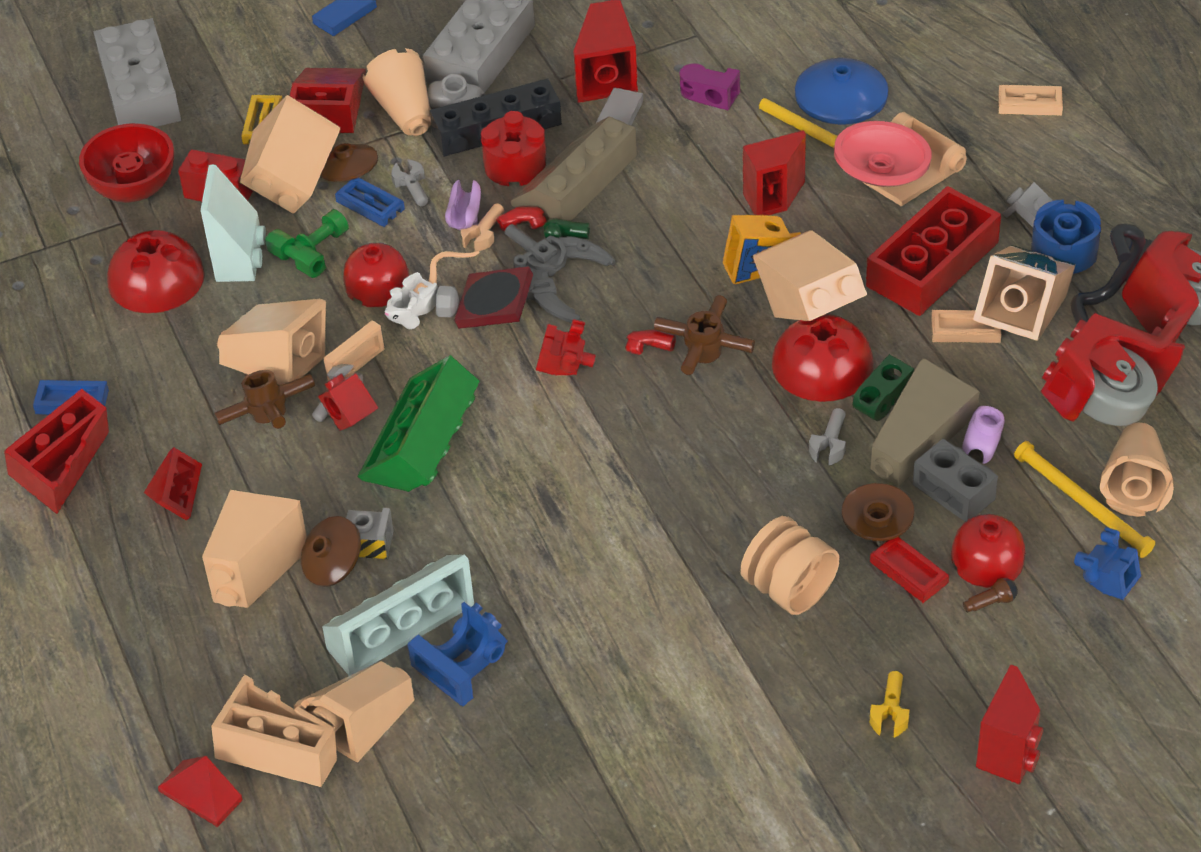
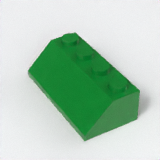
M451 355L410 377L357 477L365 482L407 492L421 485L427 486L438 473L436 467L439 461L450 450L451 445L449 441L452 435L463 424L461 418L465 410L475 400L474 392L480 381Z

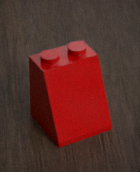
M621 0L590 4L573 51L577 103L609 98L613 88L638 92L636 44Z

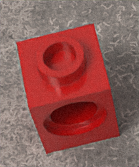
M341 373L324 384L327 390L318 396L340 431L353 426L378 409L375 401L356 373L346 378Z

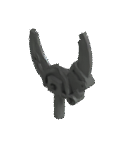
M510 224L505 230V235L528 251L524 255L515 256L513 260L514 268L529 266L533 273L526 299L536 301L545 311L561 320L572 323L573 319L580 321V315H576L574 309L564 304L555 295V284L553 279L548 278V276H553L557 271L565 267L567 258L588 259L605 266H613L616 262L615 259L599 245L585 239H578V237L556 238L549 236L537 243L513 224Z

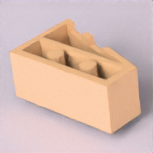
M245 674L211 726L215 759L322 787L337 761L334 727L299 706L293 709L280 700V695L272 690L268 693L254 685L253 679Z

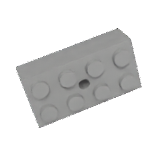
M465 0L423 54L426 83L431 84L435 81H442L450 74H458L465 78L466 83L479 86L485 93L534 28L533 0Z
M153 18L93 31L118 125L138 123L157 127L181 121L176 93Z

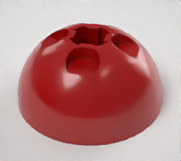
M138 123L122 124L105 129L93 136L80 152L79 166L87 183L103 197L117 202H137L151 197L167 182L173 169L174 147L169 136L154 126Z
M163 230L140 232L125 240L113 254L107 272L108 289L114 301L128 310L139 313H159L183 305L197 294L205 278L202 260L194 247L184 238Z
M824 314L811 321H795L779 337L772 356L773 374L785 390L797 397L819 402L836 401L855 394L861 384L873 372L874 365L871 347L862 331L849 320L833 314Z

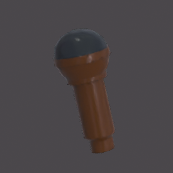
M1000 578L991 586V589L974 595L968 601L963 602V607L968 613L980 610L996 602L1010 603L1017 596V586L1009 578Z

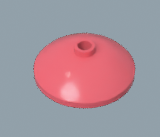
M867 121L849 126L837 136L834 145L835 159L847 174L863 183L881 187L901 186L919 179L929 169L932 158L931 148L920 134L903 125L885 121Z

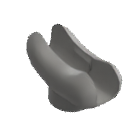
M450 74L442 81L432 82L427 88L430 109L485 95L479 86L466 83L465 78L458 74Z

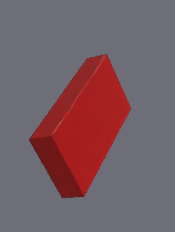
M900 537L887 540L870 554L871 564L922 603L926 602L949 583V574Z

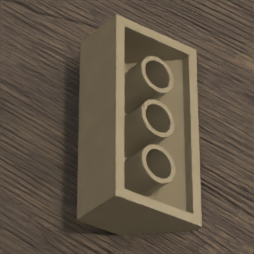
M610 116L587 127L511 200V206L540 207L544 211L543 216L547 221L551 218L572 221L637 156L636 128Z

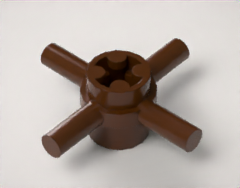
M716 296L709 311H699L692 314L688 318L687 323L657 317L655 320V330L684 337L685 344L688 347V354L681 366V371L686 375H692L698 363L706 364L717 360L721 355V346L752 353L754 350L755 340L725 333L720 320L727 305V299L724 296Z
M259 370L249 375L246 374L241 383L245 394L244 401L219 410L214 415L218 424L221 425L250 413L257 423L271 422L274 428L280 429L286 424V420L283 417L286 412V398L315 387V383L311 374L281 386L278 385L275 374L272 371Z

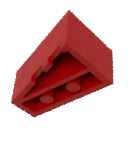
M80 389L4 450L8 475L58 514L109 433L107 408L85 390Z

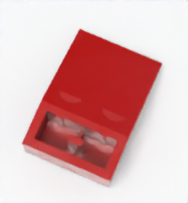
M305 68L292 83L289 96L339 126V133H354L364 86L363 74L366 76V69Z

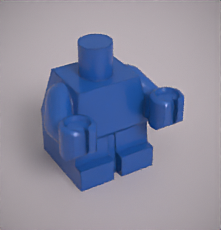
M1106 527L1104 529L1106 532L1102 531L1100 535L1101 541L1106 542V544L1096 545L1090 554L1079 551L1075 556L1074 564L1083 569V578L1087 583L1103 594L1124 600L1131 588L1141 577L1138 551L1131 547L1126 549L1120 548L1118 542L1120 532Z

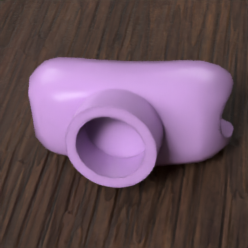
M460 180L455 181L445 213V220L449 227L461 230L478 224L477 215L480 206L481 189L477 181L473 180L472 191L469 193L462 189Z
M979 406L970 419L962 450L968 455L971 450L979 449L984 456L982 464L989 462L1001 438L1005 422L1004 414L990 406Z

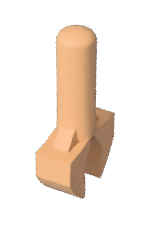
M494 204L478 224L467 229H461V239L464 248L474 238H477L474 241L475 251H482L491 247L494 243V232L489 230L496 223L497 217L504 213L502 205Z

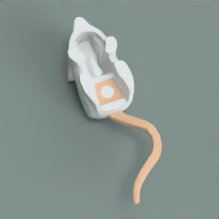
M445 251L437 254L430 264L429 281L424 280L420 273L417 272L403 280L402 289L397 287L390 290L392 297L387 302L386 317L395 323L402 324L407 329L416 328L420 324L418 316L429 313L436 306L438 289L437 262L443 257L469 258L478 255L480 252L459 253Z

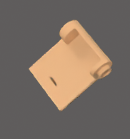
M901 112L891 122L914 130L927 141L932 153L930 167L922 177L905 185L895 187L866 185L898 205L903 206L955 172L961 171L967 161L966 149L909 114Z

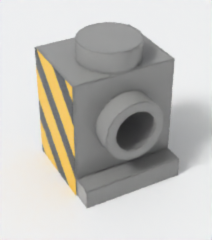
M383 508L382 512L348 510L346 518L356 525L360 533L361 549L359 557L388 559L394 532L390 508Z

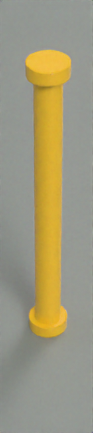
M1024 441L1017 447L1014 457L1018 461L1028 463L1108 528L1119 531L1120 537L1137 549L1140 558L1146 557L1153 550L1155 541L1149 536L1143 537L1034 451V445L1029 441Z

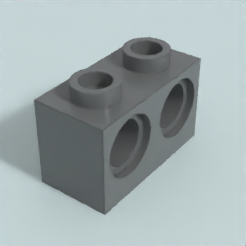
M945 439L940 440L914 461L913 485L965 522L975 517L996 499L998 476L989 467L981 465L968 456L961 448L955 447Z

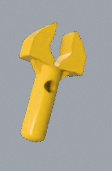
M891 671L888 674L884 703L881 705L871 704L869 723L879 736L881 734L882 721L887 719L889 715L892 716V720L895 722L894 738L908 728L910 709H902L899 706L903 675L898 671Z

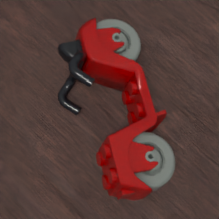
M1118 224L1112 229L1110 240L1117 255L1119 265L1105 286L1093 292L1079 293L1072 298L1070 306L1077 324L1070 335L1073 340L1065 338L1055 353L1058 363L1053 360L1042 376L1046 383L1041 393L1062 418L1074 422L1081 411L1101 423L1113 426H1126L1139 421L1145 415L1155 397L1161 392L1182 359L1185 345L1175 343L1186 325H1201V252L1187 247L1191 241L1192 234L1181 231H1164L1159 233L1152 241L1150 239L1147 240L1144 232L1135 225ZM1126 281L1122 288V298L1147 332L1094 313L1089 319L1084 306L1096 305L1108 300L1118 292Z

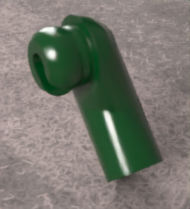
M551 218L544 224L545 238L549 236L556 238L568 236L589 239L590 223Z

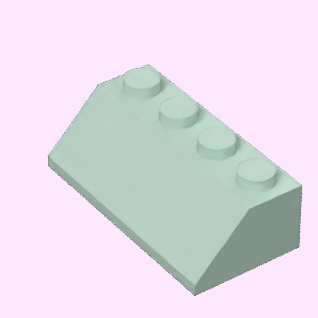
M446 555L436 562L427 564L422 570L410 577L396 582L392 587L380 594L364 600L359 606L345 614L334 617L329 623L322 626L327 650L350 676L404 647L418 634L423 636L462 613L461 603L465 602L472 607L474 605L469 559L465 555Z

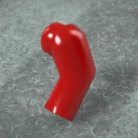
M653 329L632 331L626 337L628 341L625 349L627 352L640 355L643 353L644 345L672 352L676 344V335Z

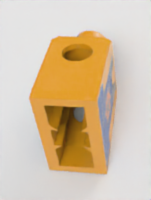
M732 215L722 262L732 283L739 284L759 279L760 275L753 255L801 233H789L782 218L778 216Z

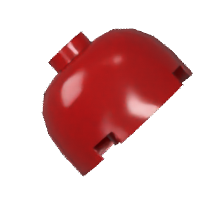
M384 243L365 244L352 251L344 264V288L348 297L352 301L353 297L362 301V306L383 307L387 305L388 300L392 297L390 295L391 289L403 288L402 282L409 276V269L402 254L391 245Z
M995 514L977 515L968 519L957 530L951 549L952 563L957 567L958 575L972 585L991 588L1000 578H1009L1014 581L1022 572L1025 562L1026 551L1023 536L1013 522L1003 516Z

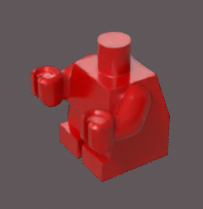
M573 319L569 332H563L558 330L557 326L548 324L536 371L555 376L577 375L579 365L593 368L596 354L583 351L585 340L581 339L580 336L583 333L585 322Z

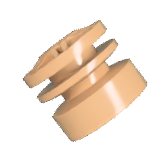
M780 516L765 525L751 541L741 563V576L750 585H755L761 593L769 594L773 602L788 613L799 615L815 605L830 587L839 567V554L818 537H811L808 530L803 526H798L792 518Z

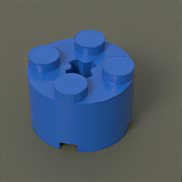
M1054 200L1044 204L1038 209L1035 216L1031 251L1076 264L1073 274L1090 268L1096 262L1101 234L1099 214L1094 208L1080 201H1075V205L1064 204V200Z

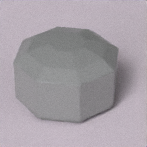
M439 286L436 294V315L438 317H454L459 306L458 291L453 286Z

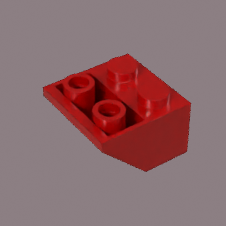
M804 130L743 146V195L754 215L769 216L787 211L804 185L806 133Z

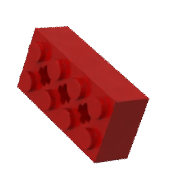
M946 186L867 258L866 287L921 316L999 243L1001 214Z

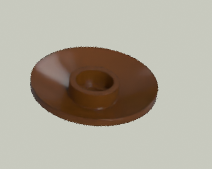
M340 144L331 150L320 178L332 182H342L361 177L371 171L377 164V151L365 144Z
M871 483L854 489L846 496L842 504V519L846 527L855 535L872 541H886L901 536L911 527L914 520V505L910 497L901 489L888 484Z
M332 516L319 522L310 531L301 552L302 570L310 582L318 586L328 587L341 582L350 574L357 563L361 549L360 533L356 525L347 518Z

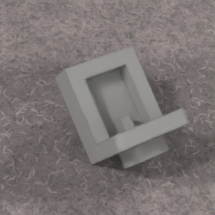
M1033 182L1025 190L1018 187L1006 199L1010 205L1002 214L1008 218L1016 211L1033 227L1038 209L1053 200Z

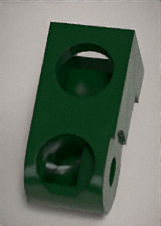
M889 354L858 388L853 398V408L875 421L882 420L891 406L896 404L912 376L914 368ZM894 369L899 370L902 375L899 377L894 374Z

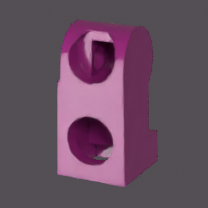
M695 63L687 64L680 69V92L688 100L729 110L740 93V70L728 68L723 73L706 69L703 65Z

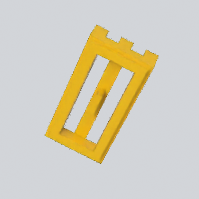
M252 95L241 135L243 144H249L259 103H263L258 125L269 114L271 103H274L273 110L283 100L282 96Z

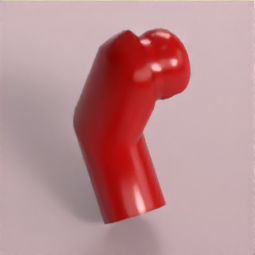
M519 206L497 217V222L502 231H505L510 224L516 226L525 221H529L530 227L535 230L544 226L547 220L543 216L544 211L540 207Z

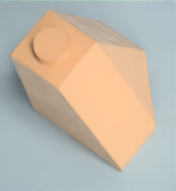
M380 661L298 700L294 705V709L299 706L334 727L336 750L358 763L413 703L412 682L410 676L403 669L393 668Z

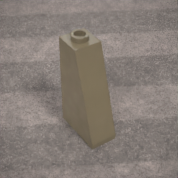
M923 358L918 363L872 444L871 470L879 477L887 479L899 487L914 473V461L940 440L945 439L949 441L970 422L974 411L978 408L979 391Z

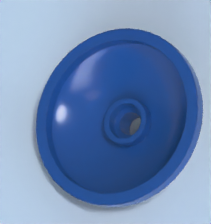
M831 58L817 62L801 73L795 85V98L799 107L816 120L838 125L854 124L872 118L883 109L888 99V84L884 76L876 68L863 61L852 58Z

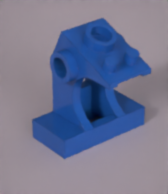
M465 602L461 603L463 617L458 619L453 627L452 632L454 636L443 645H432L419 634L408 642L411 666L462 707L473 699L471 679L487 665L499 660L504 653L505 644L508 642L498 631L502 624L491 613L485 611L482 615L479 614L483 608L476 602L472 607ZM466 649L473 653L464 661H454Z

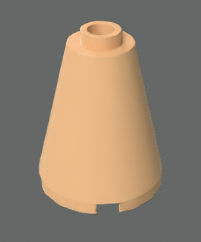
M396 49L386 51L375 57L367 65L368 72L366 76L363 74L365 86L406 135H422L431 125L430 105L422 60L418 53L412 49H406L407 53H398Z
M1138 422L1125 427L1100 477L1099 488L1101 494L1103 493L1106 498V503L1111 509L1123 515L1141 517L1145 516V512L1157 509L1156 512L1164 509L1172 498L1174 490L1172 473L1157 432L1146 423Z

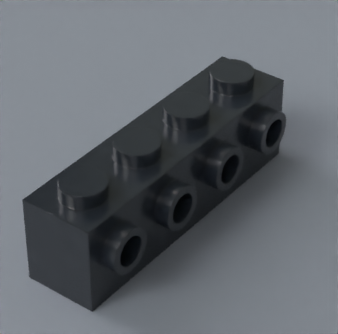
M547 78L431 109L432 134L443 157L482 147V129L491 122L504 117L510 111L522 113L524 117L538 122L544 129L562 125L560 100Z

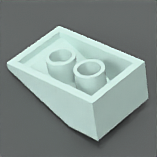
M209 165L201 205V215L216 282L255 281L256 270L262 267V250L260 245H265L266 243L265 226L260 225L258 212L216 165Z

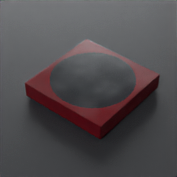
M530 267L469 274L454 319L458 329L520 322L533 277Z

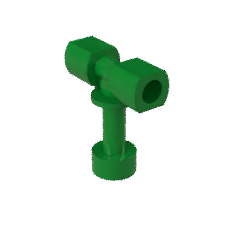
M332 209L322 217L323 225L308 236L300 233L294 238L280 229H275L265 238L267 251L281 260L292 258L295 261L296 269L311 278H315L326 268L324 255L317 252L315 246L330 235L334 238L341 236L349 229L348 222L341 212Z

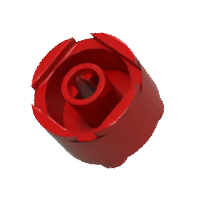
M510 111L504 117L491 122L482 129L481 143L485 172L493 182L503 186H509V182H519L520 186L527 185L546 167L547 157L544 128L535 120L524 117L518 111Z

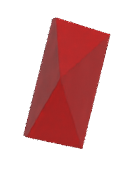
M173 447L143 493L160 506L188 520L192 513L202 463Z
M207 756L183 760L158 786L160 793L216 827L243 800L242 795Z

